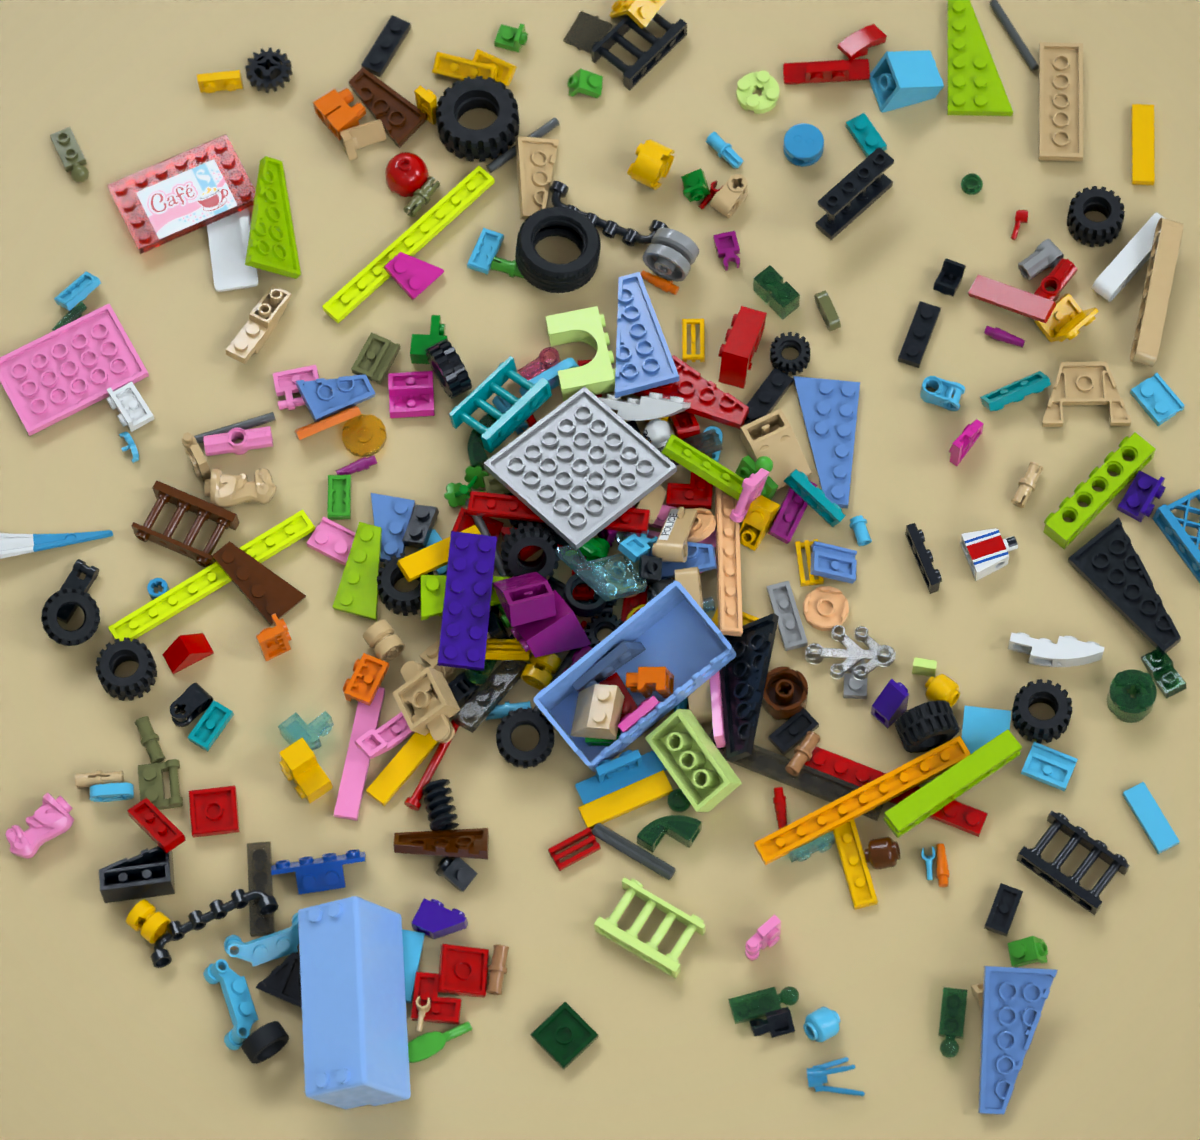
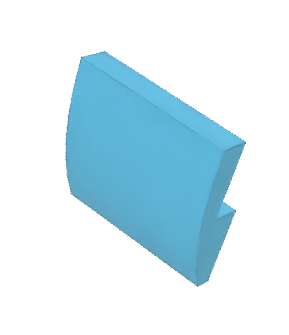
M964 706L961 738L971 754L1008 729L1010 731L1011 711Z

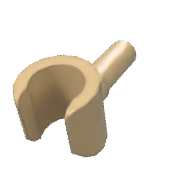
M419 996L416 999V1007L419 1011L416 1031L422 1032L425 1013L430 1010L431 1003L428 998V1003L425 1006L419 1005Z

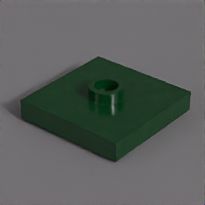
M566 1002L530 1034L564 1070L599 1037Z

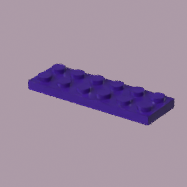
M451 531L437 666L484 670L496 536Z

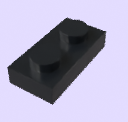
M416 504L402 539L404 546L426 548L439 514L437 507Z
M803 707L801 711L793 715L770 734L768 739L785 755L804 740L808 731L813 732L819 727V723Z
M1001 883L984 929L1007 937L1023 891Z

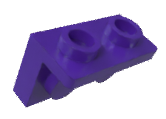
M1139 470L1118 505L1117 510L1142 522L1145 516L1149 517L1155 507L1153 504L1154 500L1162 497L1166 489L1163 486L1165 478L1161 476L1157 480Z

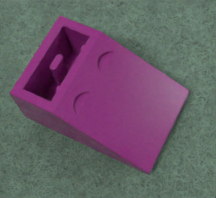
M532 572L492 582L511 627L556 616L554 593L548 580L539 573Z

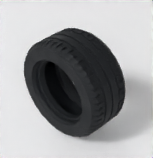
M551 207L539 210L523 222L518 232L515 255L518 270L531 285L546 292L565 293L579 289L584 284H587L596 272L601 248L599 233L595 225L585 215L576 210L565 207ZM561 236L574 242L581 251V255L570 263L555 264L540 257L535 250V245L544 238Z

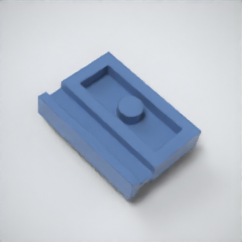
M814 541L811 545L810 574L853 584L856 581L857 560H855V555L857 551Z

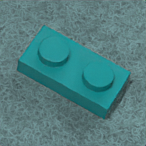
M865 113L846 122V128L866 157L879 147L884 151L887 150L886 143Z
M213 700L189 734L188 740L208 752L233 717V711Z

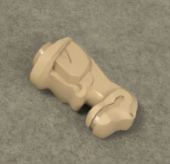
M213 468L211 470V479H205L204 486L205 497H210L212 504L224 509L246 502H256L265 505L272 500L277 489L272 481L269 470L266 468L257 469L254 472V481L252 482L248 481L245 473L235 476L223 474L219 468Z

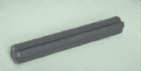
M597 823L593 828L592 834L662 877L670 880L675 874L673 866L601 823Z

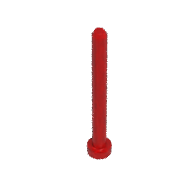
M454 718L451 724L456 733L460 726V720ZM451 741L447 743L440 742L412 797H407L404 803L410 809L419 811L421 807L420 800L423 796L422 789L430 783Z

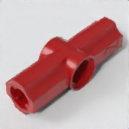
M1062 258L1051 273L1043 278L1041 285L1034 294L1056 301L1059 298L1060 292L1076 274L1078 268L1070 260ZM1052 287L1055 290L1047 291L1045 288Z

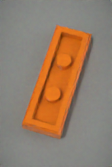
M354 405L322 420L296 429L294 432L297 439L301 440L359 416L361 412L359 407Z

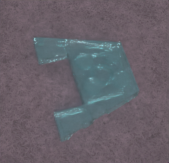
M620 532L617 533L615 540L619 545L632 534L637 535V533ZM571 545L558 547L557 556L605 602L642 593L647 588L646 579L639 577V560L634 563L623 553L586 561L580 549L575 550Z

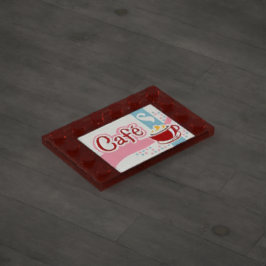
M226 134L107 185L140 254L253 206L256 192Z

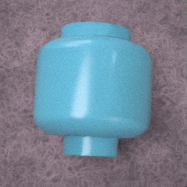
M821 1007L806 1016L803 1026L804 1031L809 1039L822 1043L838 1034L840 1017L836 1011L830 1010L827 1007Z

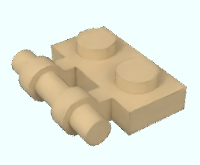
M184 433L182 443L185 447V452L189 456L197 478L201 476L205 483V479H211L207 461L195 437L191 433Z

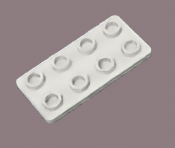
M247 208L227 210L207 218L206 223L215 290L223 292L256 287L259 283L257 268L245 265L251 226L249 210Z

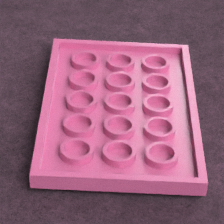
M110 303L0 357V383L29 436L109 397L107 389L110 387L114 392L131 381L135 384L149 377L148 371Z

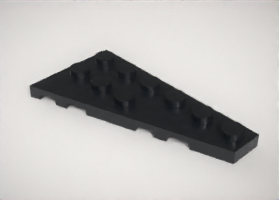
M1119 517L1068 558V563L1162 655H1165L1181 641V637L1170 615L1167 614L1159 594L1157 595L1153 582L1139 555L1136 554L1128 534L1125 533Z
M774 613L743 625L741 637L724 635L736 652V657L720 669L727 759L731 762L752 755L779 616Z

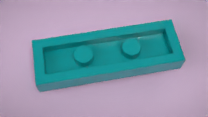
M1039 371L980 398L982 405L988 410L998 411L1004 408V405L1011 402H1019L1029 394L1042 392L1051 383L1049 377Z
M795 469L785 478L784 482L832 527L840 523L846 516L837 504L832 503L825 497V493L820 488L815 487L809 482V478L803 472Z

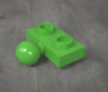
M748 455L742 458L735 473L745 479L749 478L752 473L756 474L761 468L771 472L773 461L767 456H761L755 462ZM769 476L761 495L771 500L778 485Z

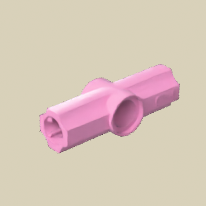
M270 426L247 430L233 428L227 433L207 435L203 439L206 456L226 453L242 455L248 450L273 446ZM237 439H243L241 443H234Z

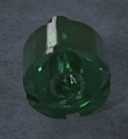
M1134 669L1116 674L1108 691L1107 705L1109 710L1119 720L1127 723L1139 722L1152 711L1157 689L1151 675Z

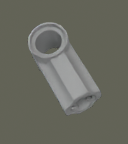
M1047 239L1036 248L1033 254L1020 262L1018 268L1025 279L1031 280L1046 268L1055 267L1064 258V254L1050 239Z

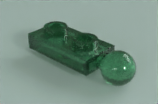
M787 986L782 989L780 994H777L775 987L731 998L728 1002L734 1022L738 1024L766 1016L765 1013L781 1009L780 1003L788 1006L796 1004L799 999V993L796 988Z
M943 987L938 1036L946 1038L940 1044V1052L943 1056L952 1058L959 1052V1045L955 1038H963L967 990Z

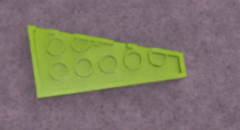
M948 0L947 115L1013 116V110L970 0Z
M265 156L260 160L245 265L296 279L301 276L283 163L280 160Z

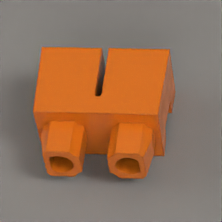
M348 88L339 93L334 89L313 102L315 114L328 126L329 130L339 141L342 140L340 131L359 126V120L366 115L365 107L360 102L352 107L348 105L354 100V96Z
M638 667V673H626V687L630 688L631 692L641 693L645 698L650 697L653 691H657L663 698H668L673 694L674 675L666 667Z

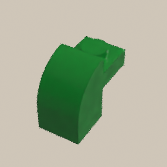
M440 315L431 316L430 335L412 334L410 348L412 364H430L425 350L444 339L448 340V337L445 336V324H442Z

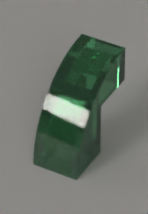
M487 414L479 422L488 428L497 420ZM473 429L468 441L470 466L474 468L480 466L483 471L485 470L484 462L488 460V457L483 449L481 434Z
M671 815L656 819L639 832L637 844L653 853L665 834L690 848L702 830V822L683 815Z

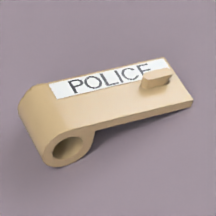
M684 507L670 509L657 543L653 544V557L662 558V562H686L688 556L687 538L697 516V509H684Z

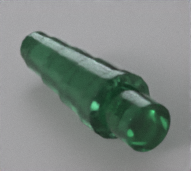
M80 302L62 317L57 325L52 328V331L82 316L81 313L87 307Z

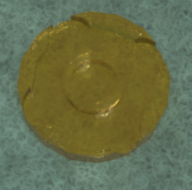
M361 414L349 419L342 429V441L345 448L351 454L359 457H368L378 453L384 447L387 439L384 424L379 418L371 414Z

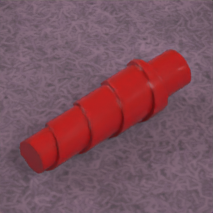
M783 787L774 788L773 804L778 821V829L787 826L786 796H784Z

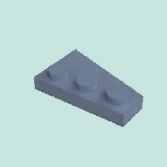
M623 641L572 684L576 691H582L594 684H598L645 651V647L641 642Z

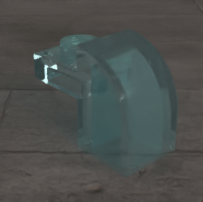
M326 711L308 725L295 712L280 724L278 728L280 734L290 745L303 737L313 751L322 746L319 737L327 735L334 724L332 717Z

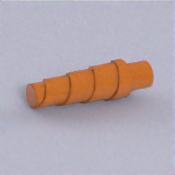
M644 270L641 272L642 279L662 289V291L675 295L678 293L679 287L674 285L672 281Z
M940 843L936 844V878L939 880V887H947L948 878L950 877L944 844Z

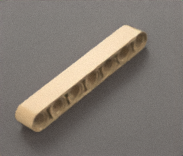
M1165 218L1159 219L1155 229L1130 353L1131 361L1151 367L1154 366L1158 357L1183 232L1182 223Z
M699 568L676 569L675 581L681 583L704 611ZM708 679L688 696L689 710H691L700 724L713 722L710 679Z

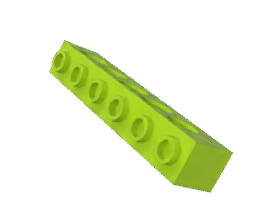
M1136 432L1130 438L1126 436L1120 442V448L1115 453L1111 451L1104 459L1105 463L1100 468L1097 466L1093 469L1086 483L1081 482L1075 488V494L1071 498L1066 497L1059 505L1060 509L1056 513H1050L1045 519L1044 533L1063 549L1131 482L1139 470L1141 471L1153 459L1156 449ZM1128 456L1131 457L1133 460L1126 461L1122 457ZM1108 472H1116L1118 476H1110ZM1093 487H1100L1103 491L1097 492ZM1085 502L1088 506L1081 507L1078 503ZM1070 517L1073 519V522H1065L1063 518Z

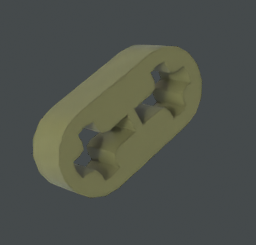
M826 291L816 293L814 295L815 302L828 330L832 331L840 328V319Z

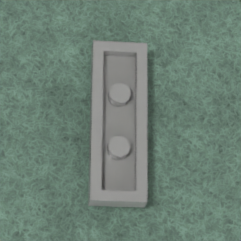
M789 581L767 586L773 612L779 616L777 626L785 651L808 646Z

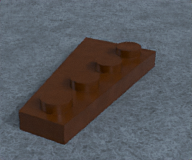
M363 67L349 81L351 89L375 119L382 121L384 130L399 148L428 119L426 113Z
M230 541L212 555L214 561L270 626L274 624L271 617L272 614L275 613L278 619H280L306 598L305 594Z
M488 828L394 833V853L488 859Z

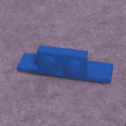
M359 849L346 851L344 855L336 856V853H327L322 855V858L317 859L307 856L291 863L289 860H280L276 862V865H272L271 874L295 872L299 894L346 888L343 865L364 862L366 855L365 852H360Z

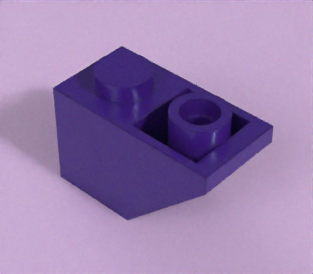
M891 679L872 704L871 714L887 729L907 710L908 689L902 683H896Z
M424 898L411 924L413 930L425 933L426 936L432 939H437L466 929L468 922L465 914L460 910L453 908L451 911L443 907L444 904L438 900L431 899L429 901Z

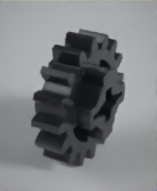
M269 47L268 52H265L262 48L260 50L261 54L258 55L254 52V59H247L248 65L245 66L247 80H250L252 87H257V91L265 88L266 93H268L273 88L277 92L278 86L285 87L284 81L290 82L289 75H292L291 61L288 60L286 53L281 55L280 49L273 52L272 47Z

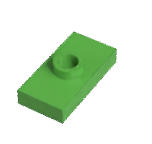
M328 475L327 517L329 520L351 519V475Z

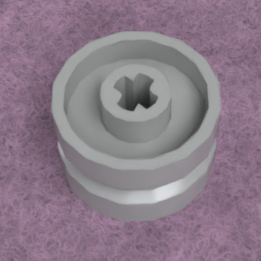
M659 228L651 239V244L643 254V261L650 270L659 276L676 282L683 281L690 271V265L695 262L699 255V248L696 243L683 233L674 229Z

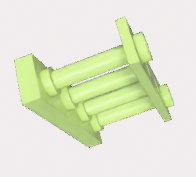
M624 877L622 888L626 890L625 894L609 918L603 919L600 916L594 923L595 931L676 979L681 971L678 958L695 931L704 935L706 932L705 924H703L704 921L694 914L689 916L642 888L643 885L637 880H628ZM635 895L647 903L631 928L623 931L617 927V922ZM654 908L666 913L667 915L650 942L643 943L638 940L637 934ZM676 919L687 927L671 953L665 956L658 951V945Z

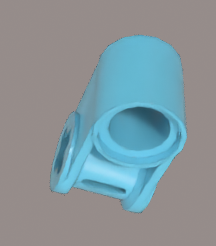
M928 376L922 383L920 396L926 403H931L950 411H958L961 395L965 393L966 389L960 383L947 381L936 376ZM932 387V388H934L936 391H935V392H930V391H928L926 388Z

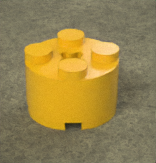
M652 139L647 140L645 144L640 143L635 152V155H637L635 163L630 165L627 175H630L633 180L657 190L661 186V183L658 181L662 177L666 178L672 166L674 156L671 154L675 153V151Z

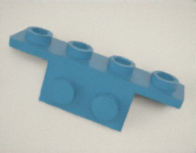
M638 749L635 751L627 750L614 760L607 759L600 762L598 767H595L596 775L577 783L575 788L583 805L667 769L654 751L641 755Z

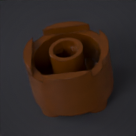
M785 666L777 667L768 672L762 705L769 715L775 720H787L801 711L803 707L806 708L808 684L801 672Z

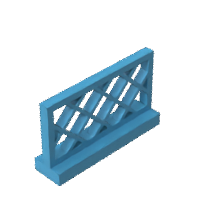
M1200 489L1169 505L1164 504L1158 507L1152 519L1200 583V550L1198 549L1200 544V519L1199 523L1187 520L1188 512L1200 515V509L1189 506L1190 501L1195 498L1200 502ZM1174 509L1185 511L1184 518L1175 517L1171 511ZM1185 527L1197 528V536L1188 535Z

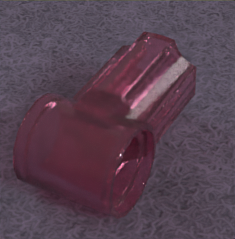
M552 347L543 349L539 357L519 369L518 374L528 381L561 362L558 351Z

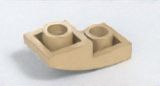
M660 485L635 504V508L650 510V524L655 522L666 496L667 490Z

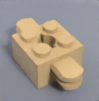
M415 661L406 662L400 671L405 684L392 693L410 730L424 736L430 733L434 740L441 743L451 741L455 735V730L449 718L461 709L443 673L430 667L424 669L422 664Z

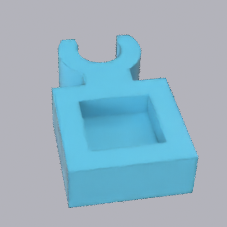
M648 532L647 534L641 533L640 537L632 534L619 544L618 550L635 563L640 560V556L649 553L658 537L655 536L649 539L647 538Z

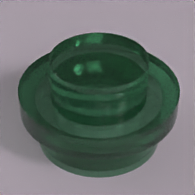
M970 173L962 178L961 189L966 194L975 195L982 190L983 182L977 174Z
M681 789L673 790L668 796V805L675 812H684L691 805Z

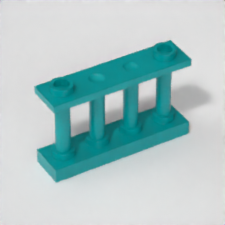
M510 356L500 363L498 368L459 405H456L451 410L449 416L452 426L457 429L463 422L481 434L484 449L492 453L552 396L550 384L544 378H541L535 384L528 381L517 373L514 358ZM511 379L528 392L521 398H517L501 386ZM495 393L513 406L502 413L486 402V400ZM480 408L497 421L487 428L470 415Z

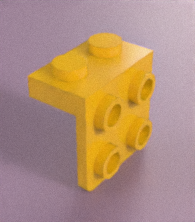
M617 0L612 5V11L609 16L616 18L627 14L641 29L646 28L666 0Z
M1068 293L1056 302V307L1047 323L1037 320L1034 322L1049 342H1062L1065 339L1071 340L1080 333L1079 329L1083 325L1087 326L1096 319L1094 315L1099 311L1096 307L1082 310Z

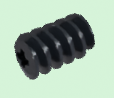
M449 779L432 781L422 789V793L425 796L424 802L427 804L426 812L429 813L428 821L431 822L429 825L432 831L452 830L459 825L458 823H452V821L458 818L457 814H450V812L456 810V807L448 805L454 801V798L451 796L446 797V795L452 792V789L444 788L450 784Z

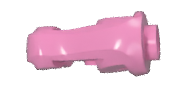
M46 793L42 798L43 805L35 811L33 816L26 818V823L29 826L28 830L23 831L18 825H13L11 829H7L5 835L10 844L11 853L26 859L34 857L41 845L71 828L74 818L69 812L73 808L61 796L55 799L51 794Z

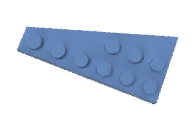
M640 272L618 278L615 398L679 381V374Z
M793 376L821 490L832 503L837 504L840 508H848L860 382Z
M984 966L978 1113H1005L1018 1073L1022 1068L1025 1054L1029 1049L1041 1017V1011L1058 970Z

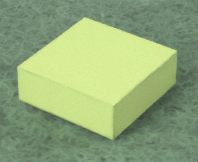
M915 657L912 674L935 677L937 661Z

